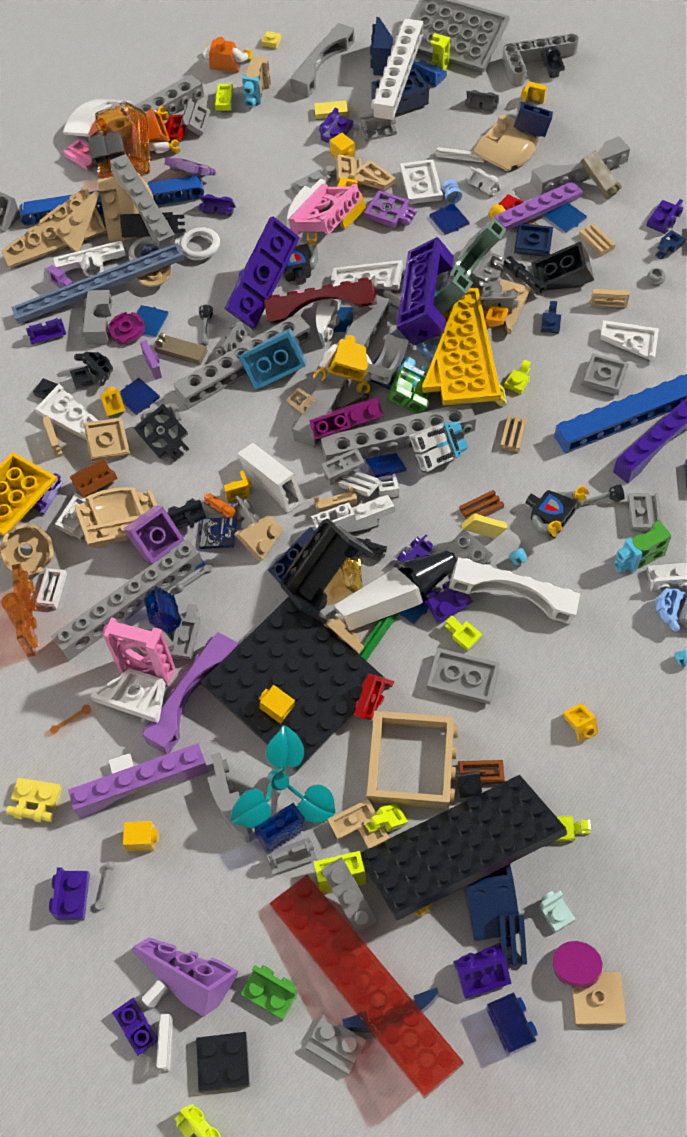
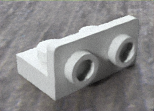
M687 563L647 566L646 571L651 591L662 592L666 588L679 589L681 591L687 590Z

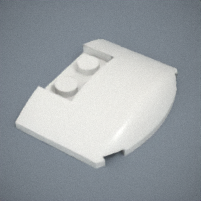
M97 99L86 102L70 115L65 124L63 134L90 137L130 107L132 101Z

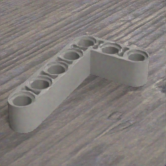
M570 33L505 44L503 47L502 63L511 85L519 87L524 84L525 64L543 61L541 57L542 50L548 51L551 47H557L561 52V58L574 56L578 48V35Z

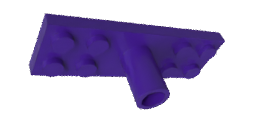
M274 216L269 218L245 268L239 272V280L224 308L251 329L256 328L265 310L264 300L269 299V296L273 294L300 239L299 236Z

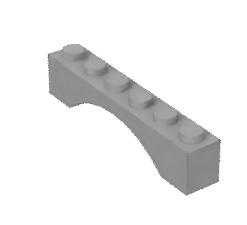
M337 23L331 29L330 33L315 48L314 52L308 56L298 71L292 75L290 79L292 92L305 97H309L316 89L318 69L326 60L336 54L347 51L355 42L354 28Z
M618 136L605 141L602 148L598 151V155L607 168L610 169L628 162L630 147ZM581 162L570 165L546 164L532 170L530 183L542 195L571 181L577 182L590 177Z
M124 154L110 160L114 178L135 204L155 246L160 250L175 244L174 232L127 155Z

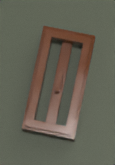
M492 490L459 506V510L467 520L470 517L469 515L477 511H481L477 513L478 515L486 517L504 508V503L500 502L499 496H496V492ZM495 503V505L485 509V507Z
M503 760L458 761V773L479 771L480 776H500L480 777L481 785L505 782ZM499 767V770L463 771V768Z

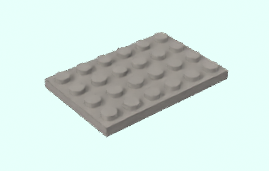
M419 0L410 19L423 21V36L417 50L418 53L433 57L431 40L433 41L432 35L436 33L450 37L449 62L485 72L510 21V16L457 0Z

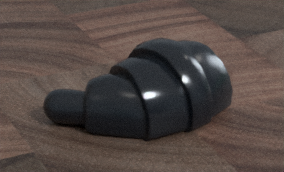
M84 352V354L77 353L74 355L76 361H83L88 366L90 372L98 377V384L104 386L113 371L110 360L99 352Z

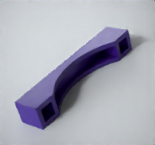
M687 398L616 459L613 473L629 484L671 439L687 429Z

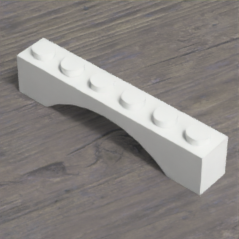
M459 557L453 568L449 589L466 594L489 589L513 592L535 603L550 619L570 624L576 616L580 593L573 592V590L568 588L563 589L553 586L548 582L543 583L533 580L531 577H523L507 570H499L487 564L482 565L470 559Z

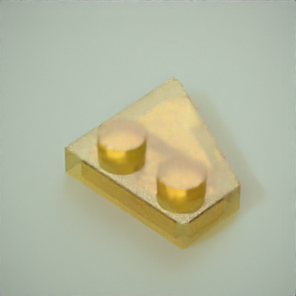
M360 557L355 560L347 558L340 568L345 587L355 593L363 588Z

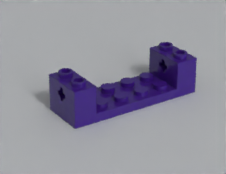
M438 237L408 251L396 328L413 346L441 335L445 329L446 319L435 308L433 302L437 275L447 272L452 268L454 256Z

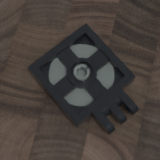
M164 404L134 427V430L158 458L168 453L176 461L177 457L173 454L175 451L181 457L183 455L179 449L181 446L186 452L189 450L182 441L189 433Z

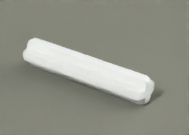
M438 147L436 150V156L441 158L481 163L485 161L474 154L473 151Z

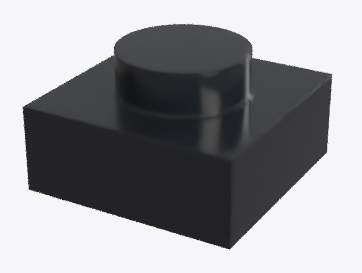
M88 366L70 371L76 389L94 384Z
M43 378L33 390L34 396L44 400L58 384Z
M479 771L457 774L460 798L483 795Z

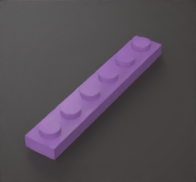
M571 181L495 215L494 218L509 230L580 198L583 191Z

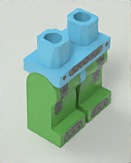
M408 357L396 370L387 399L401 407L405 404V409L419 414L429 404V392H422V385L429 367L422 366L418 369L415 367V360ZM398 394L402 396V399L396 398L395 395ZM414 402L418 404V407H413L411 404Z
M658 520L652 524L651 530L648 533L636 535L633 540L631 537L625 540L623 548L617 550L616 555L618 559L614 561L615 568L620 574L626 570H629L632 574L638 568L665 556L672 535L661 521Z

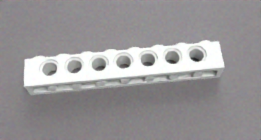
M404 19L403 24L399 26V35L395 37V46H392L391 56H388L387 67H384L383 77L380 78L379 88L376 89L375 99L372 100L371 109L374 110V117L394 119L423 36V21Z

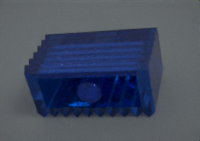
M154 586L144 598L149 624L170 634L180 626L182 621L174 595Z
M291 803L266 821L255 826V837L265 852L270 854V851H274V848L278 849V846H282V843L285 844L290 838L293 839L298 833L301 834V831H305V818L297 806Z
M513 992L486 1005V1011L507 1056L536 1043L535 1037L538 1036L533 1022H528L524 1015V1012L527 1010L521 997L516 998Z

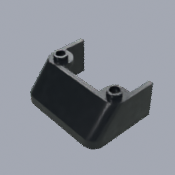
M324 519L281 580V588L301 611L326 624L328 620L320 612L327 605L325 588L347 558L355 560L361 557L363 553L373 558L375 554L360 540L330 519Z

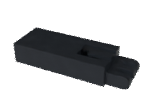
M162 213L174 233L186 232V229L178 228V226L185 225L184 221L178 222V219L185 218L184 214ZM120 214L122 238L150 236L140 214Z

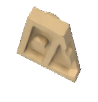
M369 160L349 174V179L357 180L360 184L383 191L393 185L396 180L394 176L372 160Z
M266 516L257 523L248 525V528L237 531L234 535L257 560H263L283 528L272 516Z
M333 618L327 619L328 622L324 626L330 628L341 640L346 642L357 653H360L364 648L361 644L362 639L352 632L350 634L345 630L346 625L338 618L336 620Z

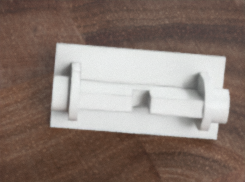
M470 167L472 173L466 177L468 184L478 188L482 183L480 190L488 195H495L497 189L501 190L499 180L495 176H488L480 168Z

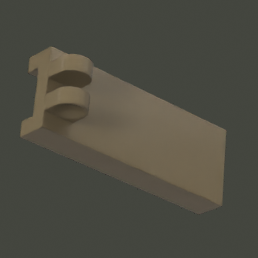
M596 150L580 161L606 199L622 188Z
M164 333L159 334V338L155 341L156 346L154 347L157 353L201 365L208 352L206 346L167 336Z

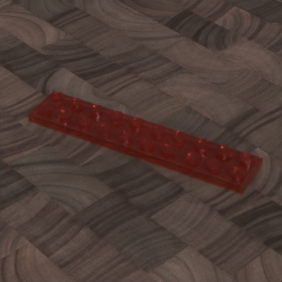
M308 875L304 876L270 902V907L424 1099L464 1065V1061Z

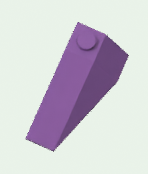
M150 937L133 946L132 951L185 1006L203 1017L220 1005L238 975V970L218 959L211 958L210 961L198 958V953L196 952L183 953L177 951L175 945Z

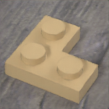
M369 799L327 819L337 841L359 831L367 849L389 839L384 827L370 833L365 826L366 823L372 822L371 818L377 815Z

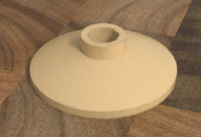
M169 265L138 277V281L147 287L162 285L172 274L171 266Z

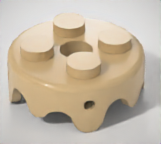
M18 525L4 535L0 544V556L5 566L12 572L20 575H33L41 572L51 562L53 558L52 541L49 535L37 525ZM23 544L31 546L32 552L30 555L24 556L20 552Z

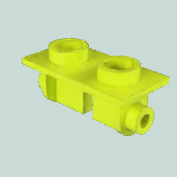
M193 1104L180 1110L181 1113L175 1118L177 1128L185 1137H192L193 1134L197 1137H221L220 1133L204 1119L203 1112Z

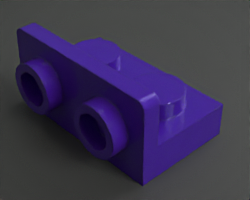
M335 107L319 127L321 140L329 143L330 139L340 133L347 135L353 127V120L339 116V109Z
M679 199L676 205L662 200L648 219L646 226L666 234L669 228H673L676 217L681 216L684 209L682 207L683 200Z
M57 867L56 875L52 877L54 895L49 901V912L56 920H85L89 871H65L62 867Z
M488 947L482 952L464 955L458 960L453 961L465 999L512 984L505 956L499 947Z

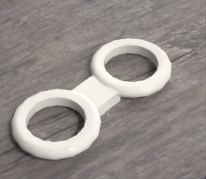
M197 227L186 232L181 239L175 240V244H179L183 255L187 258L203 260L216 253L220 247V238L212 229ZM199 235L208 236L213 240L212 245L201 252H194L187 248L189 240ZM145 236L133 242L128 251L130 261L137 259L136 252L145 244H154L151 236Z

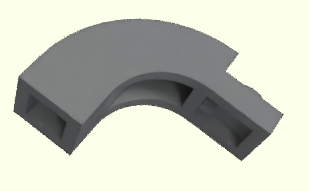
M387 335L379 359L375 364H368L366 372L371 373L369 379L389 384L402 363L409 340L394 335Z

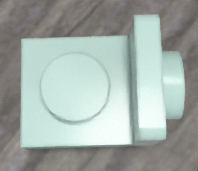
M551 891L543 896L538 908L554 933L575 921V917L562 899L563 894L561 891L556 894Z

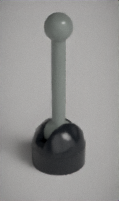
M201 305L199 307V316L204 320L201 343L206 346L209 343L207 339V321L213 316V307Z
M621 484L615 485L610 488L608 494L588 498L585 502H580L578 499L577 506L581 507L585 503L608 497L614 501L624 500L623 487Z

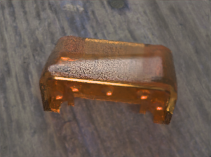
M127 101L95 112L96 127L104 132L105 135L113 131L121 133L126 155L135 170L141 176L149 174V130L146 113ZM110 161L98 165L97 172L99 178L114 177Z

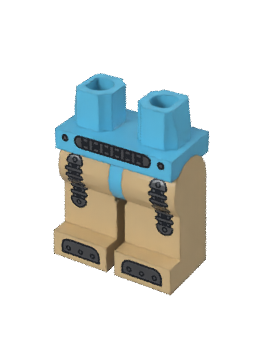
M253 56L246 75H243L245 106L254 107L255 104H261L262 93L265 87L270 88L269 58Z

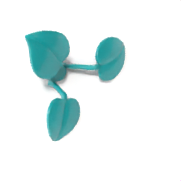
M287 726L281 727L266 748L267 760L272 766L278 768L271 770L268 774L269 784L267 785L266 797L264 798V794L259 789H250L244 792L232 808L230 815L232 823L247 828H259L266 824L271 816V807L266 802L270 800L273 788L278 791L288 788L302 799L296 809L299 816L305 821L320 823L334 816L336 812L334 798L328 788L319 784L312 785L306 790L304 796L289 784V778L284 771L287 770V766L297 767L300 765L304 757V747L297 734Z

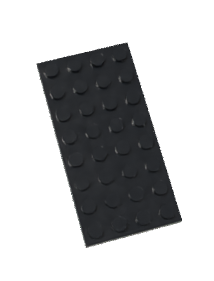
M519 774L483 792V795L470 798L360 854L364 868L398 921L567 835L566 827Z

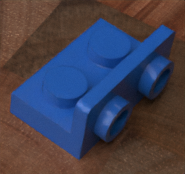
M422 59L419 62H413L411 69L416 68L423 80L434 87L447 77V71Z

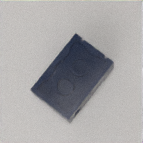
M416 68L410 70L395 115L429 104V87ZM380 80L371 82L372 100L375 99L376 89L379 88Z

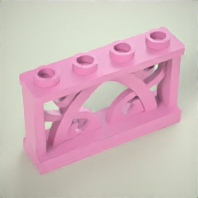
M321 184L289 217L288 220L292 231L296 235H299L301 232H325V234H330L361 200L357 184H352L351 187H328V184ZM333 204L329 210L320 213L325 207Z
M111 618L109 624L104 626L103 637L119 672L122 674L130 668L162 678L166 684L165 686L168 687L175 670V665L162 630L153 628L152 631L118 623L115 618ZM137 647L140 651L147 655L143 657L134 652L133 650H131L130 648Z

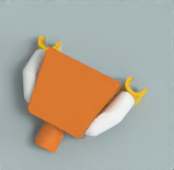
M217 37L212 40L211 45H206L203 56L209 59L210 69L239 72L241 62L252 59V50H243L242 53L234 42L225 41L223 37Z
M159 107L158 111L151 108L141 114L138 121L133 125L136 136L130 139V143L134 148L141 146L147 151H168L171 149L173 153L180 152V147H174L179 146V141L173 140L171 144L168 143L170 139L163 120L168 119L169 115L165 107Z

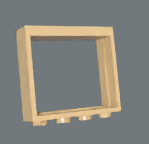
M374 711L367 799H369L371 804L391 805L397 803L398 806L449 809V802H454L455 789L450 788L451 780L455 781L456 767H451L452 759H456L457 746H453V738H457L458 725H454V717ZM383 724L446 729L443 795L377 790Z

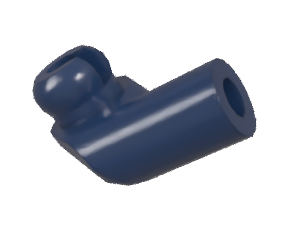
M145 244L141 250V256L158 251L159 248L154 245Z

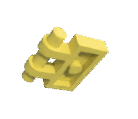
M17 778L11 800L18 802V805L16 807L8 806L6 814L14 816L15 819L29 818L39 823L43 821L51 822L53 813L46 811L47 808H57L62 786L60 784ZM28 804L38 806L36 810L27 809Z

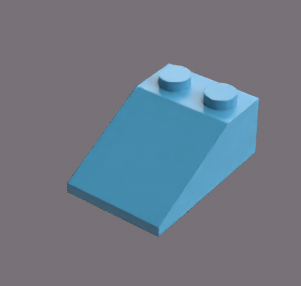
M291 328L239 355L255 390L305 367L307 364Z

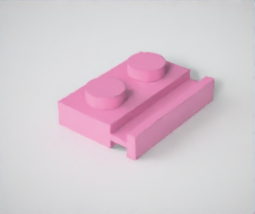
M81 138L68 146V150H63L65 157L86 170L89 169L90 165H95L91 159L88 142Z

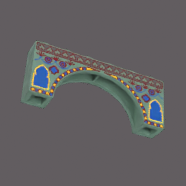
M494 217L467 242L452 268L435 291L433 305L441 314H444L468 292L473 284L468 279L469 275L507 230Z

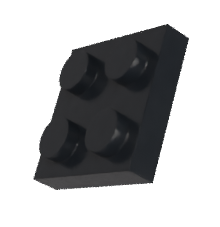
M246 1032L196 1037L199 1092L250 1086Z

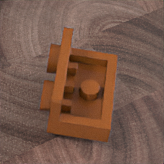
M101 459L72 474L70 479L78 494L82 497H87L96 493V490L101 487L107 488L113 485L114 480L118 479V477L109 468L106 460Z

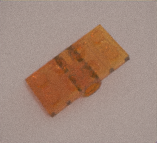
M21 564L12 565L14 592L8 593L3 597L2 607L16 628L17 640L27 657L36 656V648L39 647L38 637L34 632V629H37V621L33 617V611H36V604L34 599H32V593L35 592L33 581H29L28 572L23 570Z

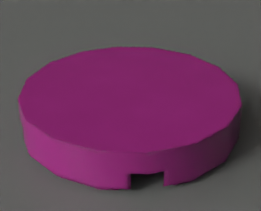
M124 312L111 320L108 332L114 342L123 345L131 344L143 335L145 324L140 315L131 312V314Z
M569 941L560 945L555 951L552 966L555 975L562 983L572 985V988L583 989L597 983L601 976L603 963L600 954L594 947L585 942Z

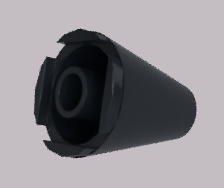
M444 550L402 561L398 564V566H401L398 570L419 588L421 598H423L453 571L457 558L453 552Z

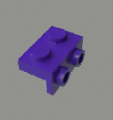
M451 580L443 583L441 590L437 591L435 589L426 594V599L422 603V605H428L437 623L442 622L473 602L469 594L449 589Z

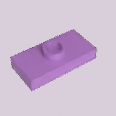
M147 340L141 341L140 345L143 356L156 380L162 378L157 353L152 352Z

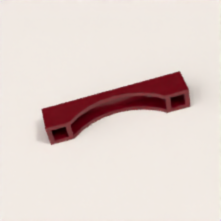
M368 277L360 278L358 282L351 283V281L340 282L338 286H333L332 284L324 285L322 289L317 290L315 288H307L302 293L291 291L286 296L281 297L280 295H271L269 299L264 300L267 322L271 324L283 322L287 318L294 316L303 307L320 300H343L359 308L377 305L375 284Z

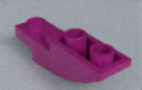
M373 398L323 414L309 420L314 439L384 415L379 398Z

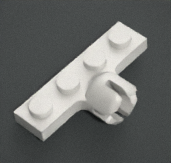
M117 241L54 257L53 259L55 267L63 272L82 268L84 275L90 277L93 274L104 271V261L119 259L126 256L122 241Z

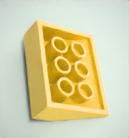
M11 452L0 464V535L2 536L16 526L58 479L57 476L14 452Z

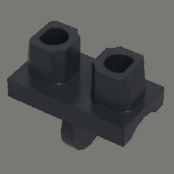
M551 47L548 51H541V57L550 78L559 77L560 71L565 69L560 57L561 52L557 47Z
M192 498L186 501L184 506L179 508L176 506L170 507L167 512L177 529L187 525L192 529L194 528V522L206 518L200 499L195 500Z

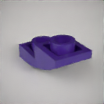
M134 997L112 1012L137 1056L158 1042L157 1035Z

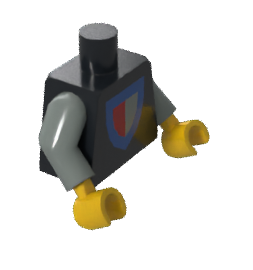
M309 232L307 233V241L310 243V246L307 243L295 247L281 275L284 276L286 281H296L298 285H303L306 282V278L311 276V270L315 269L318 262V249L315 246L317 241L316 232L314 239H310Z
M580 486L575 491L570 492L547 490L541 498L531 493L526 499L525 504L533 508L530 519L537 532L549 534L555 539L575 513L577 500L585 502L587 499L585 495H588L589 491L585 486Z

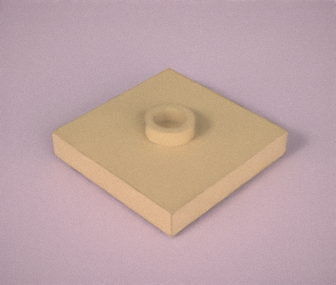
M122 417L83 423L91 461L130 455Z
M601 972L599 980L591 987L583 989L572 988L575 1025L626 1024L621 972Z

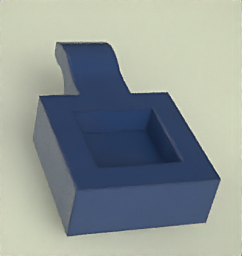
M671 230L661 238L660 245L657 248L659 252L655 256L662 259L669 250L674 253L685 244L686 238Z
M550 301L548 313H543L541 332L559 334L561 315L556 314L557 301Z

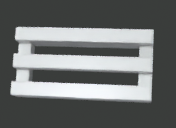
M357 471L343 475V480L339 479L337 482L339 487L347 490L349 487H353V492L367 497L380 484L378 478Z
M45 569L35 602L37 607L44 606L45 608L52 607L57 609L67 576L66 570ZM53 574L51 583L49 585L48 594L46 600L44 601L43 599L50 579V575Z
M161 1014L159 1018L156 1067L161 1071H170L173 1018L170 1014Z

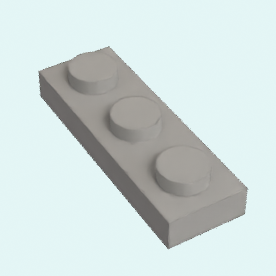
M342 857L321 868L356 933L377 922L374 913Z

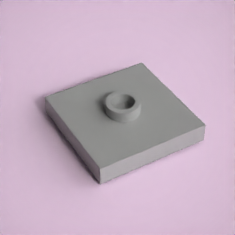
M592 353L581 385L619 395L629 363Z

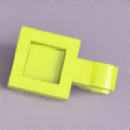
M524 360L519 371L513 369L505 382L504 388L522 394L530 381L528 373L531 370L529 368L531 362Z
M450 616L445 621L447 624L444 627L451 633H454L452 639L467 652L482 638V633L467 621L462 625L453 616Z
M397 803L379 808L376 812L377 815L371 818L372 822L366 823L365 826L370 833L377 831L383 826L389 832L404 827L408 821Z
M573 816L557 817L566 827L567 835L554 842L574 841L575 834H590V820L573 823Z

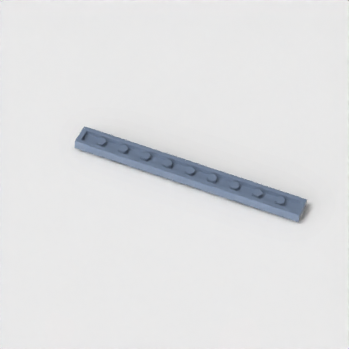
M176 243L11 308L17 323L20 324L87 298L88 291L110 289L182 261L185 258L179 244Z

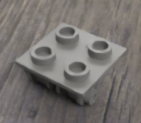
M462 530L445 549L453 552L457 559L458 557L462 559L467 558L482 565H490V558L493 556L487 548L466 530Z

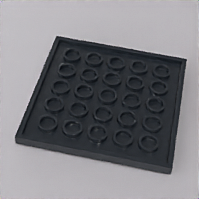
M288 597L201 681V684L266 745H268L282 726H287L294 731L304 747L302 762L297 767H291L297 773L355 712V705L358 699H360L363 682L367 678L368 673L380 677L384 676L346 642L341 640L336 633L324 626L323 622L301 611L291 598ZM273 685L295 700L293 709L281 724L260 709L259 698L265 689L270 690Z

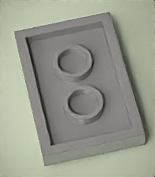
M437 648L427 689L490 705L500 663Z

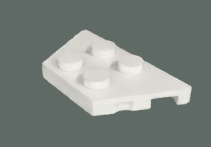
M129 668L118 678L107 683V689L100 694L94 692L90 696L96 703L158 723L166 684L162 678Z

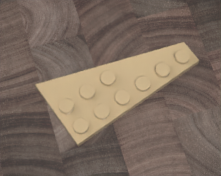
M86 184L79 192L71 195L65 203L57 206L43 217L37 225L29 228L24 235L15 239L1 250L9 269L69 247L53 232V229L90 196ZM96 206L84 241L107 233Z

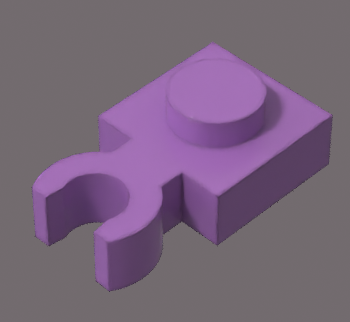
M53 265L47 268L50 281L59 288L73 283L69 278H66L65 273L61 269H57Z

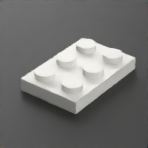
M433 159L400 164L402 179L410 204L442 200L443 194Z

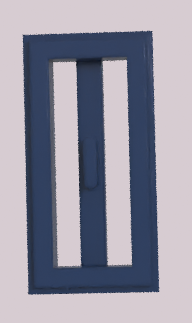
M499 914L501 952L505 956L507 966L508 964L527 965L524 914ZM514 919H518L521 958H517ZM505 920H509L512 958H507Z

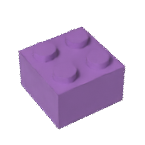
M155 505L123 528L144 561L151 564L185 541L165 509L161 506Z

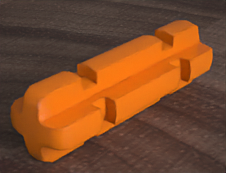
M211 493L204 495L203 502L223 514L228 519L235 516L236 510Z

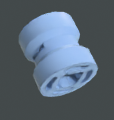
M454 179L447 180L442 184L441 190L445 195L447 203L456 204L461 200L462 193Z

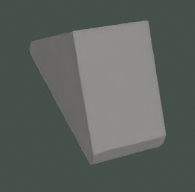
M0 192V230L6 231L20 218V212L15 198Z

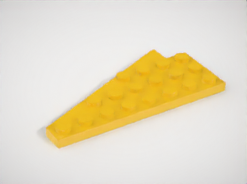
M470 288L454 304L422 385L423 393L441 391L443 405L501 400V391L478 288Z

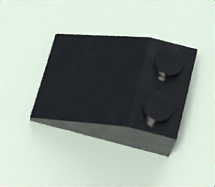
M581 241L531 263L534 277L546 285V290L577 288L594 281L589 254Z

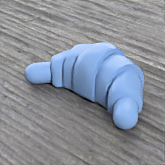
M666 588L656 598V612L658 617L666 624H669L674 632H677L680 629L676 621L678 620L679 603L681 600L687 599V592Z

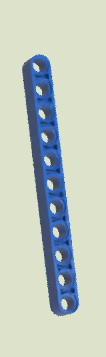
M199 176L147 183L157 205L199 199V195H204L203 182ZM99 194L96 208L99 214H104ZM71 195L21 203L19 206L21 223L24 225L38 224L48 213L65 203Z

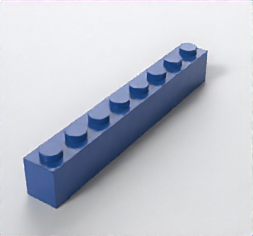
M687 374L679 375L668 382L664 381L655 387L646 388L642 392L635 395L631 394L622 400L613 401L607 406L595 408L593 411L584 415L580 414L571 420L562 421L556 425L554 438L566 454L667 414L687 398Z

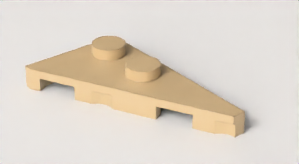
M97 190L53 229V232L74 252L81 251L87 229L93 217L92 214L98 202L100 193Z
M501 279L502 293L506 290H513L514 293L519 292L517 299H515L518 300V308L508 310L504 322L507 334L511 335L530 294L531 287Z

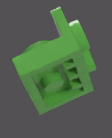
M254 965L253 973L240 995L283 1021L298 995L297 990L294 988L295 984L285 977L282 980L273 976L275 972L264 965L261 968Z

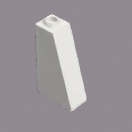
M254 443L238 453L242 467L287 513L303 503L295 476L291 471Z
M394 568L335 604L336 614L334 616L335 619L341 620L350 631L420 605L423 601L419 588L401 571Z

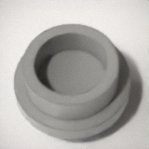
M652 268L647 274V280L651 284H662L665 281V273L661 268Z

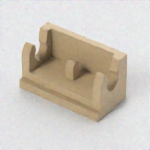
M349 487L347 493L319 500L318 496L314 497L317 514L349 503L352 508L357 506L356 493H353V487Z

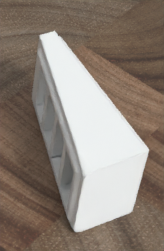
M393 462L373 465L375 478H378L380 481L377 487L379 497L388 495L389 498L399 497V487ZM390 474V476L380 477V475Z

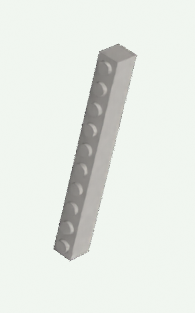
M376 295L377 305L361 307L359 312L355 313L353 323L347 327L345 337L348 335L354 336L357 344L365 346L366 353L389 313L388 298ZM328 369L325 370L326 378L323 381L318 379L316 389L313 393H310L316 401L314 403L310 401L308 404L311 407L309 409L305 407L303 409L305 413H300L298 421L293 423L294 441L316 447L320 438L314 439L309 420L335 411L352 381L351 379L328 373Z

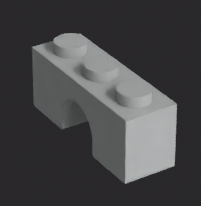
M109 290L88 291L87 298L84 299L86 311L83 312L84 326H81V335L85 337L87 344L109 343L107 318H101L112 315L113 301Z

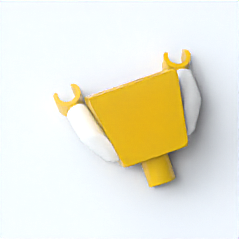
M348 335L345 337V340L341 339L338 344H333L324 353L320 362L321 367L314 372L313 378L315 379L317 373L320 372L322 374L320 381H323L326 378L325 370L328 369V373L358 382L362 381V383L356 386V391L358 393L361 392L362 386H364V393H368L370 391L368 381H370L371 373L366 371L368 364H372L368 354H366L365 346L357 344L356 338Z

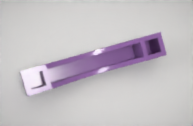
M218 631L214 637L209 638L204 651L196 656L191 669L185 671L177 688L174 687L171 690L169 699L164 705L162 704L159 722L152 721L145 726L143 737L146 743L164 754L171 752L180 739L181 715L189 697L201 684V681L239 645L238 642Z
M199 743L68 789L73 810L81 819L98 813L115 801L141 789L166 782L189 780L208 773V769Z

